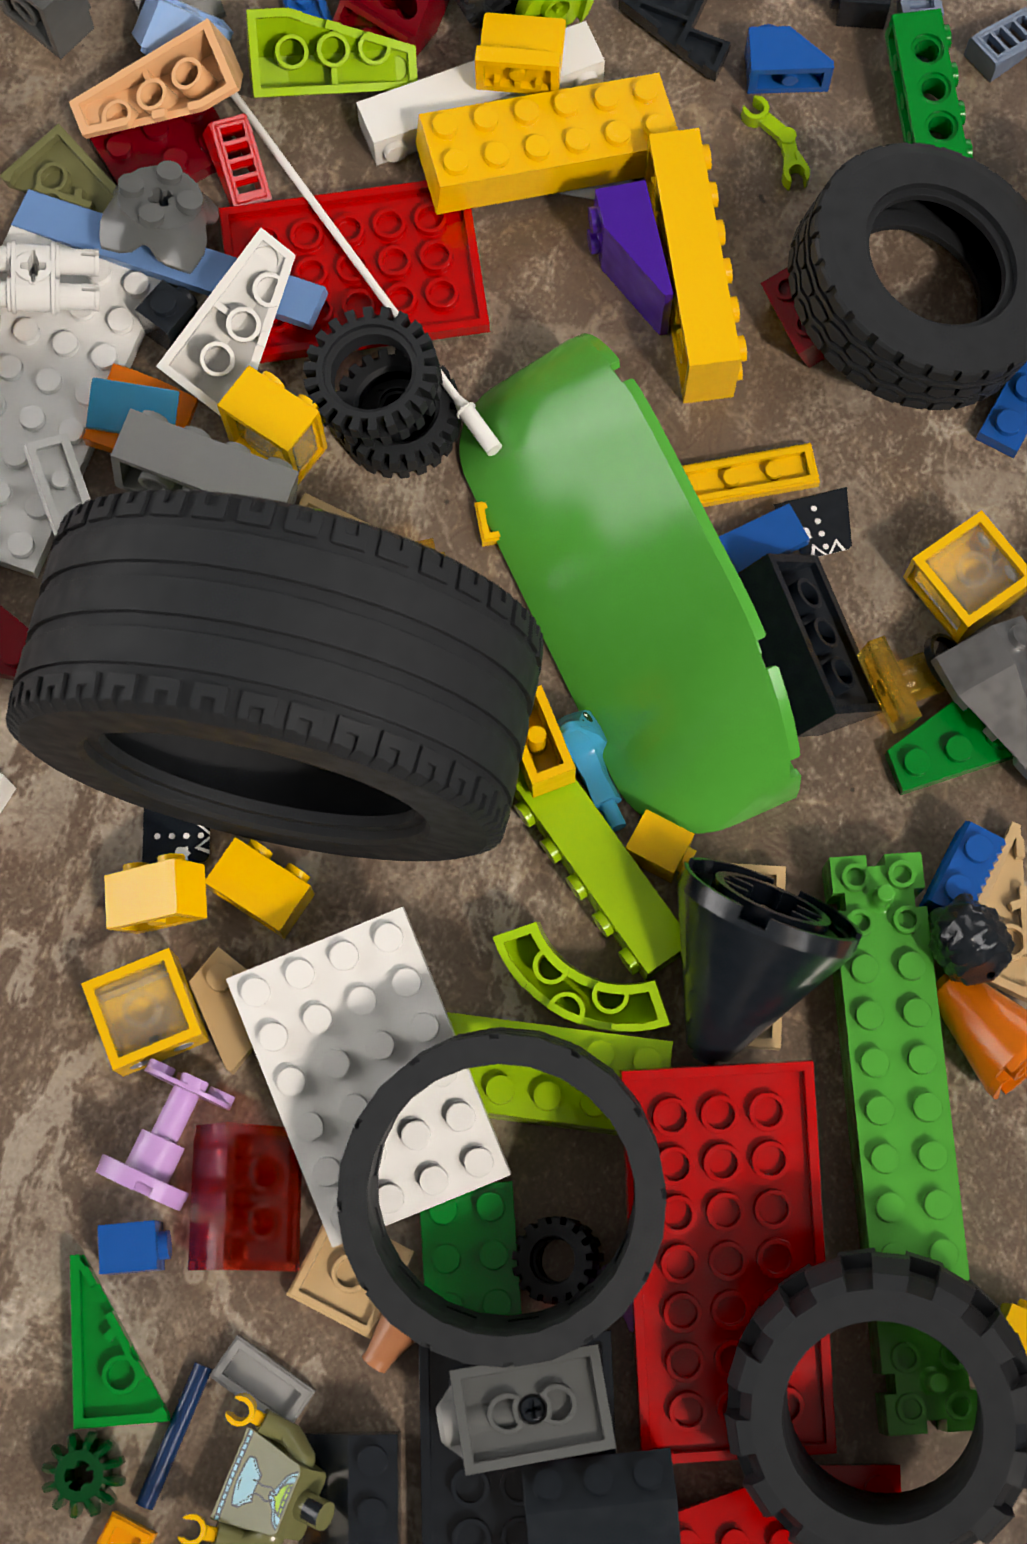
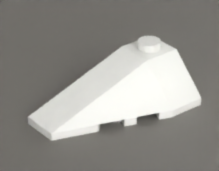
M260 228L156 367L221 416L217 404L248 365L258 370L296 255L263 228Z

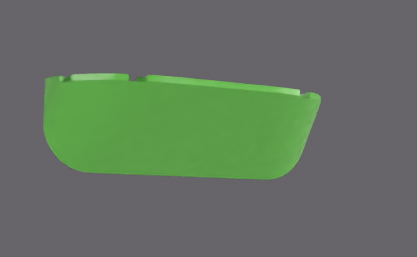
M584 333L566 340L481 396L475 403V409L500 441L502 448L495 455L488 456L464 423L460 437L462 470L476 501H483L487 504L488 508L485 509L487 524L491 532L499 531L501 535L499 537L500 540L496 541L532 616L537 621L536 624L541 628L543 639L578 711L589 710L604 732L608 742L603 750V759L619 793L641 816L647 809L694 834L724 830L793 800L799 793L801 775L790 762L800 756V748L789 698L778 666L771 665L765 667L761 656L762 651L758 640L766 636L762 623L649 402L634 379L621 382L614 370L620 368L619 358L597 337Z

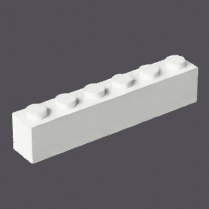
M584 21L567 27L565 30L559 90L604 82L605 60L587 22ZM474 60L356 102L359 126L378 166L386 162H398L408 154L418 151L416 147L418 116L421 113L532 94L476 90Z

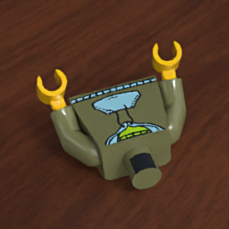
M237 1394L235 1398L248 1405L249 1415L247 1417H238L235 1413L227 1410L225 1412L227 1421L237 1427L244 1426L250 1422L256 1425V1429L247 1427L210 1517L212 1520L217 1521L216 1526L207 1525L206 1520L199 1514H188L183 1519L197 1521L200 1524L201 1533L194 1540L177 1536L178 1540L182 1544H199L203 1540L209 1541L211 1544H283L285 1539L299 1541L304 1536L307 1526L323 1531L331 1523L335 1507L334 1503L320 1497L326 1480V1473L315 1464L316 1454L303 1429L269 1409H266L264 1412L258 1410L257 1402L251 1394Z

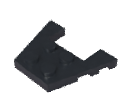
M619 0L618 8L707 78L716 81L729 53L731 42L694 29L707 0Z

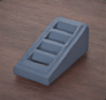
M1027 7L988 26L968 40L964 56L990 83L1027 57V31L1020 25L1024 23L1027 26ZM1014 30L1024 41L1020 42L1010 31ZM1002 37L1012 46L1010 49L1001 40ZM993 44L1001 53L997 54L990 46Z

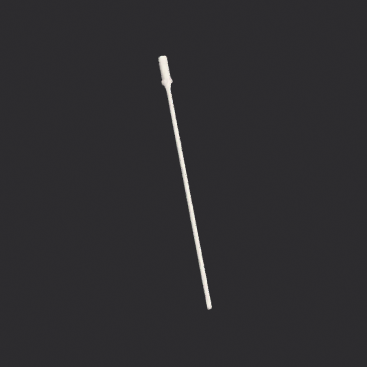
M238 92L231 95L230 97L241 112L247 115L252 127L384 307L391 308L393 316L396 318L399 311ZM441 370L443 379L441 384L454 401L457 410L456 416L462 419L487 455H495L502 448V444L475 409L476 405L460 396Z

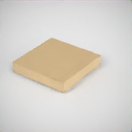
M322 1224L286 1295L372 1339L382 1314L365 1294L366 1291L360 1286L345 1254L343 1244L332 1248ZM391 1240L402 1262L408 1267L415 1252Z

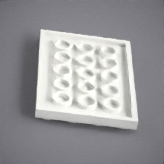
M404 907L390 911L226 979L332 1248L343 1244L337 1214L339 1211L337 1207L340 1162L356 1120L379 1087L420 1052L456 1036ZM469 1068L435 1081L414 1096L399 1113L385 1141L379 1168V1205L385 1226L511 1175L510 1168Z

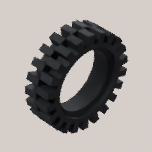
M369 306L363 307L364 317L356 318L354 310L345 312L347 323L341 325L336 317L328 322L332 331L329 335L323 330L318 332L315 337L319 346L316 347L310 344L307 350V355L311 362L304 361L303 371L306 379L303 380L309 395L308 397L313 400L312 404L316 403L319 407L318 411L320 412L323 425L325 427L328 425L332 434L338 438L344 434L346 441L355 445L358 438H362L365 447H374L375 438H381L383 445L386 446L393 444L391 435L398 432L402 440L410 437L408 427L412 424L418 430L423 427L425 421L422 415L426 413L432 416L436 410L433 399L440 400L442 391L439 383H443L432 339L428 333L424 334L423 327L418 321L414 320L410 323L408 314L399 311L395 318L391 308L381 307L380 315H375L373 307ZM371 344L389 345L402 351L412 363V375L406 391L393 403L379 409L363 410L350 406L336 394L335 379L337 371L350 353Z

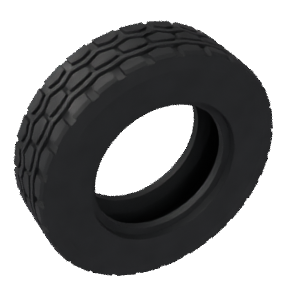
M908 142L886 144L885 147L877 146L863 151L860 155H855L841 165L800 221L791 242V250L789 251L788 273H790L788 280L791 297L794 299V307L801 324L805 326L806 333L816 348L825 355L824 358L839 372L846 375L847 379L860 388L872 392V395L891 403H899L901 406L920 410L923 408L928 410H950L952 407L958 409L973 405L977 401H983L996 393L1027 362V201L1019 192L1012 188V185L996 172L994 173L989 170L987 166L971 157L963 156L962 153L944 147H935V145L908 144ZM884 230H905L932 239L948 250L965 269L974 287L977 299L976 321L960 325L933 322L913 313L900 304L888 292L875 271L870 256V235Z

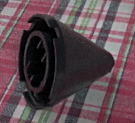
M693 857L690 858L688 863L684 862L677 878L686 1043L693 1050L692 1056L708 1065H718L719 1061L729 1062L854 956L862 937V932L857 925L833 907L803 891H800L799 895L796 896L773 885L776 879L762 873L709 858Z

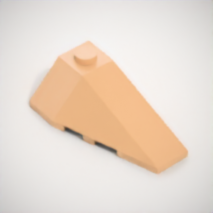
M207 18L69 101L82 136L88 139L206 111L240 91L243 72L229 40Z

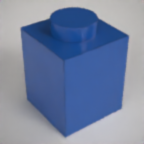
M151 1220L97 1225L100 1275L165 1270V1260L171 1259L172 1240L170 1231H163V1222Z

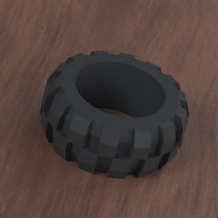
M875 1248L838 1252L837 1257L817 1265L807 1264L780 1282L776 1291L762 1306L757 1307L736 1348L727 1379L728 1400L724 1415L730 1453L737 1455L744 1473L743 1486L764 1517L774 1516L789 1531V1542L792 1544H974L980 1540L985 1544H989L1015 1517L1013 1506L1022 1490L1027 1489V1354L1018 1332L1016 1333L1002 1314L999 1305L971 1279L966 1281L944 1268L942 1262L906 1251L905 1255L875 1252ZM869 1321H887L916 1328L935 1338L948 1348L961 1362L972 1379L977 1391V1413L972 1435L957 1461L944 1474L930 1483L912 1490L896 1493H878L861 1490L827 1473L808 1454L799 1440L792 1424L788 1407L787 1385L801 1358L814 1344L826 1335L845 1326Z

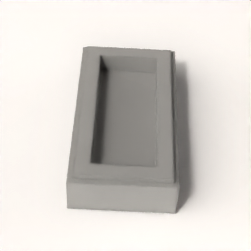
M240 1335L235 1337L209 1375V1377L235 1396L239 1393L251 1394L257 1402L258 1410L264 1412L266 1409H269L293 1423L296 1422L316 1392L314 1388Z

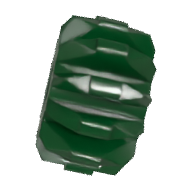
M89 1431L84 1439V1443L77 1432L68 1434V1448L58 1443L54 1444L50 1449L52 1455L59 1462H46L42 1465L43 1472L54 1475L53 1481L42 1485L43 1492L48 1493L56 1489L60 1494L52 1503V1507L55 1510L61 1509L70 1501L69 1517L71 1518L79 1517L84 1506L91 1517L100 1514V1500L107 1505H112L117 1501L116 1494L109 1486L119 1487L125 1485L126 1482L124 1476L113 1474V1468L125 1464V1457L117 1456L112 1459L108 1457V1454L116 1445L112 1439L106 1440L98 1448L99 1435L97 1431ZM87 1462L90 1466L86 1471L93 1470V1480L83 1483L81 1486L78 1482L82 1477L75 1478V1468L83 1466Z

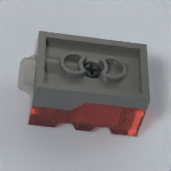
M596 1343L584 1345L547 1362L518 1367L513 1365L504 1368L472 1365L451 1369L449 1371L451 1386L436 1406L441 1442L463 1458L466 1475L616 1448L599 1347Z

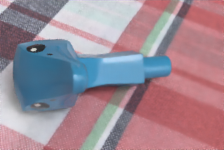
M581 710L565 715L557 720V724L576 767V773L585 785L589 798L599 812L602 813L614 832L619 831L627 824L617 805L622 799L608 774L603 759V750L608 742L604 732L589 710Z

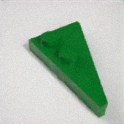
M70 1255L73 1428L83 1429L170 1421L169 1410L86 1255Z

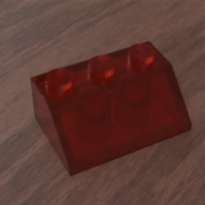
M235 1122L194 1125L188 1271H299L302 1170L285 1127Z

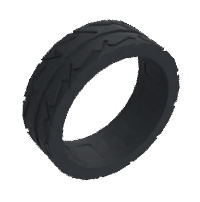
M498 1027L458 1034L420 1052L379 1087L356 1120L340 1162L337 1207L339 1211L337 1214L343 1249L360 1286L366 1291L365 1294L391 1325L419 1345L430 1348L432 1352L464 1364L504 1368L512 1365L518 1367L552 1361L586 1345L624 1315L646 1283L664 1235L667 1192L660 1152L654 1132L639 1101L612 1068L579 1045L545 1032ZM494 1064L531 1067L559 1077L587 1095L609 1118L624 1144L633 1172L634 1200L627 1231L613 1259L598 1277L569 1300L542 1311L509 1316L470 1310L447 1301L423 1285L398 1255L387 1234L379 1205V1168L384 1145L403 1108L414 1096L441 1078L466 1068Z

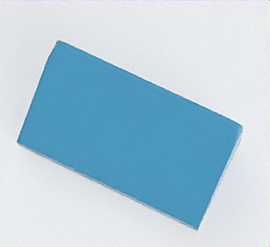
M92 378L86 429L120 434L130 408L139 412L144 410L157 412L164 416L168 423L175 425L180 392L108 379Z

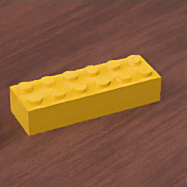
M660 73L421 113L418 116L416 147L435 212L438 215L642 178L645 176L649 134L678 131Z
M699 128L649 134L644 176L673 290L669 325L683 404L734 397L736 383L743 379L742 362L747 361L746 340L744 335L737 336L735 323L740 321L737 296L730 297L728 284H732L733 281L732 264L729 257L723 258L721 246H724L726 242L725 226L722 219L716 220L714 208H718L719 204L717 184L715 181L709 182L707 170H711L712 167L709 144L702 145Z

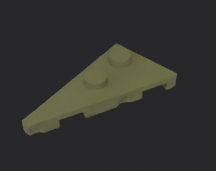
M59 123L0 175L9 188L27 193L28 189L102 214L113 198V190L117 187Z

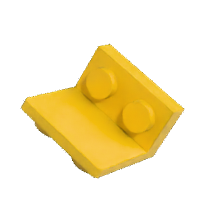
M485 13L480 46L476 45V90L538 94L559 90L566 20L563 18Z

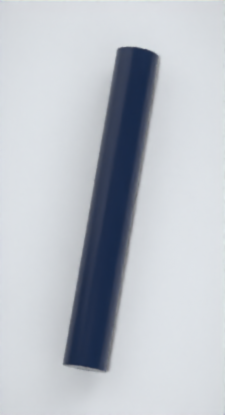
M198 1362L194 1363L135 1502L137 1505L149 1510L154 1509L208 1382L209 1375L213 1370L212 1368Z

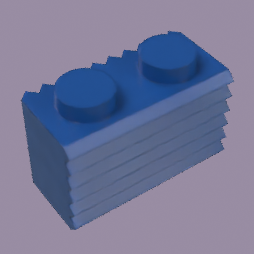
M965 821L956 831L919 906H927L929 915L933 909L944 907L953 902L959 894H971L973 900L979 901L978 896L983 893L982 888L987 885L986 880L991 877L990 872L995 869L994 864L999 861L998 857L1006 846L1005 839L971 821Z

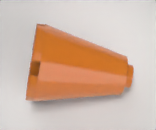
M946 974L941 976L936 982L940 1016L986 1092L996 1100L999 1098L1000 1090L1007 1094L1027 1079V1009L986 983L966 986L962 982L951 981Z

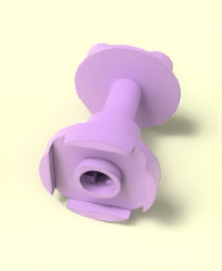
M150 1058L144 1071L173 1085V1088L152 1131L141 1130L126 1162L123 1163L103 1154L96 1173L180 1211L189 1193L169 1184L172 1174L185 1148L178 1146L177 1142L199 1098L230 1111L235 1097L212 1086L205 1093L209 1083L185 1072H178L176 1077L173 1078L176 1069Z

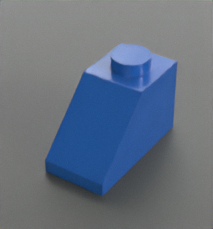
M765 24L759 27H749L745 46L747 94L828 92L834 70V61L791 26Z

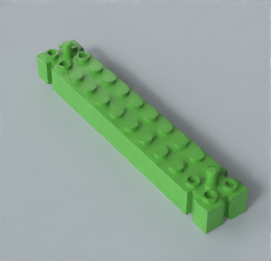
M921 852L884 854L876 866H867L866 855L829 857L822 868L825 903L837 904V911L849 918L862 932V937L854 956L832 974L860 1249L875 1248V1252L905 1255L906 1251L942 1262L944 1268L968 1281L970 1280L934 960L932 951L929 948L931 934L927 906L916 907L915 898L925 889ZM869 1321L868 1330L873 1373L885 1374L887 1392L875 1393L879 1433L887 1436L928 1434L927 1421L936 1420L937 1430L945 1432L973 1431L977 1413V1391L975 1387H970L969 1374L957 1357L938 1340L916 1328L894 1322Z

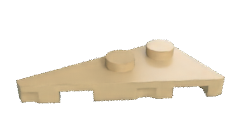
M1012 821L1003 837L1006 846L998 857L999 861L994 864L995 869L990 872L991 877L986 880L987 885L982 888L983 893L978 896V902L996 909L998 914L1003 917L1008 932L1015 943L1011 953L1012 961L1008 964V967L994 981L986 982V984L1027 1003V886L1024 884L1023 870L1025 844L1021 836V825Z

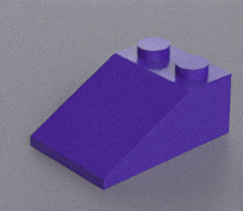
M646 180L595 189L594 207L588 208L591 229H587V240L591 255L598 254L601 270L658 335H666L669 329L673 290Z

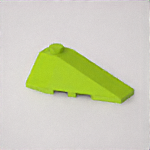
M291 8L246 9L251 99L390 91L418 81L415 45L359 30L328 19H322Z

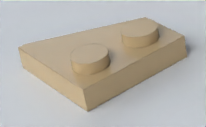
M218 947L192 977L189 984L223 1064L234 1075L254 1049L226 979L247 969Z

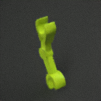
M754 95L752 106L761 113L753 114L743 106L741 113L742 122L751 128L761 127L777 141L783 155L782 184L784 188L790 191L792 183L790 174L792 173L802 176L803 185L806 188L810 178V168L798 151L796 131L791 127H786L769 112V103L765 98Z

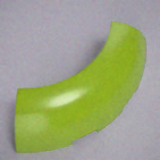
M534 922L492 937L502 960L517 982L535 999L546 1006L547 1009L579 1025L612 1032H638L670 1025L656 979L638 983H615L587 975L572 966L556 951L546 936L540 922Z

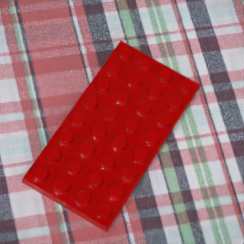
M792 1060L620 1070V1079L639 1101L656 1137L667 1192L663 1239L651 1273L632 1302L640 1451L670 1448L672 1464L738 1460L737 1455L730 1453L724 1414L727 1409L728 1400L727 1379L740 1337L757 1307L762 1306L776 1291L780 1282L809 1263L814 1266L825 1262L814 1061ZM624 1146L629 1224L634 1200L633 1172L627 1150ZM830 1334L819 1340L806 1352L795 1367L787 1385V1399L791 1421L799 1440L809 1455L837 1454Z

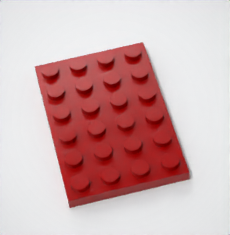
M426 180L313 195L396 309L408 314L410 323L414 320L418 321L423 327L424 334L428 333L432 340L490 332L472 209L436 215ZM304 197L219 208L224 254L238 258L258 230L263 228L296 255L289 275L324 286L328 292V296L312 331L274 319L260 364L308 357L307 350L310 344L316 347L319 346L315 337L318 332L323 330L328 335L332 332L328 322L335 317L341 325L348 322L345 312L354 310L356 318L364 317L363 307L372 306L375 315H380L381 307H384V305ZM371 344L361 347L357 350L385 347L389 345Z

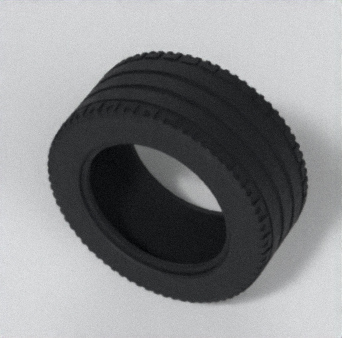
M148 490L110 494L77 505L75 509H71L63 517L51 546L40 586L39 598L36 600L28 628L26 645L23 647L14 678L13 690L10 692L6 726L8 731L22 746L44 763L70 778L131 804L196 825L273 844L342 856L391 861H444L459 859L490 851L492 848L497 847L503 839L510 817V809L513 804L519 776V764L523 757L529 729V717L532 714L541 672L544 647L543 633L540 626L536 624L535 618L530 615V612L518 600L494 582L430 547L370 524L287 502L223 492Z

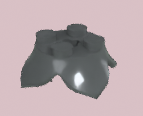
M163 161L155 166L139 168L131 173L123 174L118 179V186L113 190V198L100 220L99 239L101 249L117 253H131L140 246L146 245L162 264L191 274L205 254L207 245L206 224L213 225L218 220V208L200 190L199 185L188 174L182 172V168L178 163Z

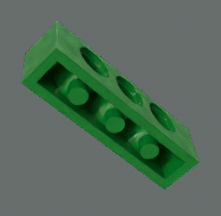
M941 8L892 14L885 33V40L904 143H923L940 148L944 147L973 159L971 140L969 138L965 139L963 130L966 120L965 104L963 100H958L956 92L959 81L958 66L956 62H951L949 54L952 43L951 28L949 24H944ZM916 56L926 57L930 62H922ZM923 94H931L937 98V101L928 100ZM930 132H938L945 139H936Z

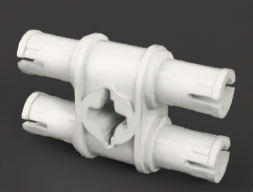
M16 240L7 242V246H0V273H8L7 281H0V308H7V311L12 312V314H17V311L51 312L55 316L56 313H61V310L100 311L99 283H60V275L99 277V249L60 248V244H56V242H51V245L17 244ZM33 274H36L37 276H35V281L32 282V276Z

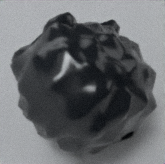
M959 894L953 902L944 907L935 908L929 914L928 921L931 923L930 929L932 932L929 948L932 951L933 958L937 960L939 966L943 968L944 973L951 981L962 982L966 986L994 981L1012 961L1011 953L1015 943L1008 932L1003 917L998 914L995 908L987 907V905L973 900L971 894Z

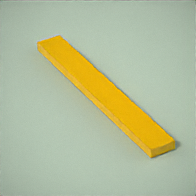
M811 443L682 466L703 507L819 487L820 484ZM483 501L475 502L474 506L482 547L497 544L496 541L500 540L499 537L501 535L499 531L491 532L487 524L485 509L488 508L487 504Z

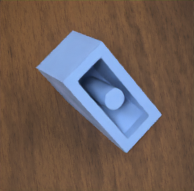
M145 0L132 35L141 46L140 51L147 55L207 18L228 40H231L234 32L224 20L179 0Z

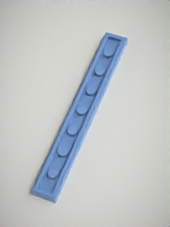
M28 189L11 224L74 249H99V258L135 272H141L146 276L161 281L165 280L167 283L182 286L185 289L206 296L212 293L237 260L236 257L206 248L205 254L191 274L167 267L159 262L146 245L140 246L131 253H117L101 249L99 234L102 213ZM289 275L275 319L312 331L328 296L326 287Z

